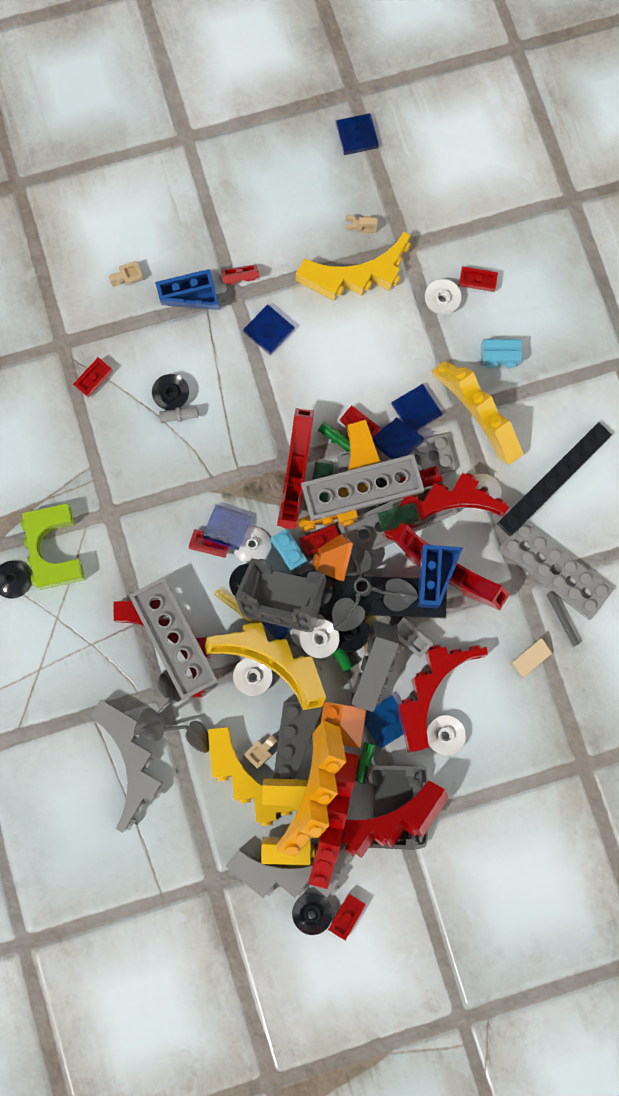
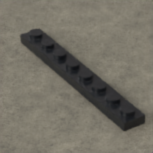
M598 422L497 525L511 537L612 434Z

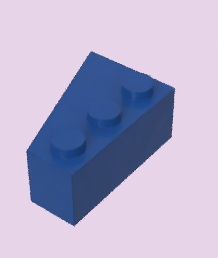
M210 269L155 282L161 305L220 310Z
M423 544L420 557L418 607L437 609L440 606L463 547Z

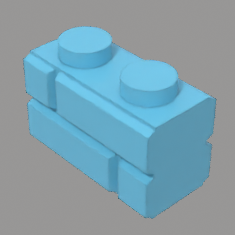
M483 339L481 343L482 366H487V368H497L498 366L515 368L519 366L522 360L521 339Z
M284 529L271 537V543L290 573L307 564L306 557L301 553L299 546L288 529Z

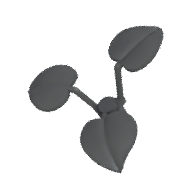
M353 544L346 576L359 575L354 583V589L357 592L356 602L354 603L350 598H342L335 603L332 610L333 629L336 631H349L358 627L365 618V610L358 606L360 596H367L371 591L385 594L384 604L392 611L405 610L418 599V594L411 584L397 578L386 582V591L372 587L368 580L362 578V573L367 572L371 568L372 557L367 550Z
M164 670L158 677V689L165 698H168V702L158 712L152 708L144 709L137 719L134 734L141 735L151 741H159L162 739L165 731L186 729L185 737L188 743L194 749L207 753L209 751V736L207 729L201 722L192 721L189 726L165 727L166 720L160 714L173 700L176 702L181 701V697L167 670Z

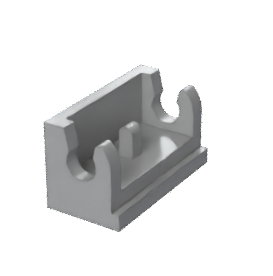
M404 617L396 625L398 627L399 640L419 658L434 643L407 617Z

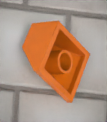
M345 534L338 535L318 549L317 554L313 557L314 568L327 576L344 581L353 543Z
M324 702L321 723L324 720L340 727L343 746L361 749L366 710Z

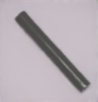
M554 592L547 594L573 647L579 645L580 642Z

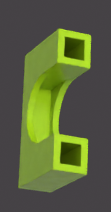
M66 503L22 513L23 519L20 520L22 530H25L26 533L24 544L26 549H29L30 556H27V561L33 571V575H31L32 585L39 590L85 581L83 565L79 559L62 563H49L43 559L40 550L41 542L49 532L75 525L70 505Z

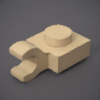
M352 215L346 216V221L353 223L346 225V231L358 230V233H376L377 218L364 216L359 217V220H357Z
M137 261L119 266L120 272L109 275L112 287L120 285L123 281H125L127 286L143 280V275Z
M274 735L270 736L263 744L258 740L244 756L258 769L272 755L268 750L278 740Z

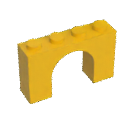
M263 779L262 805L288 806L297 811L304 796L308 780ZM263 836L261 864L310 865V859L315 857V845H311V839L293 857L277 851L276 844L282 837Z

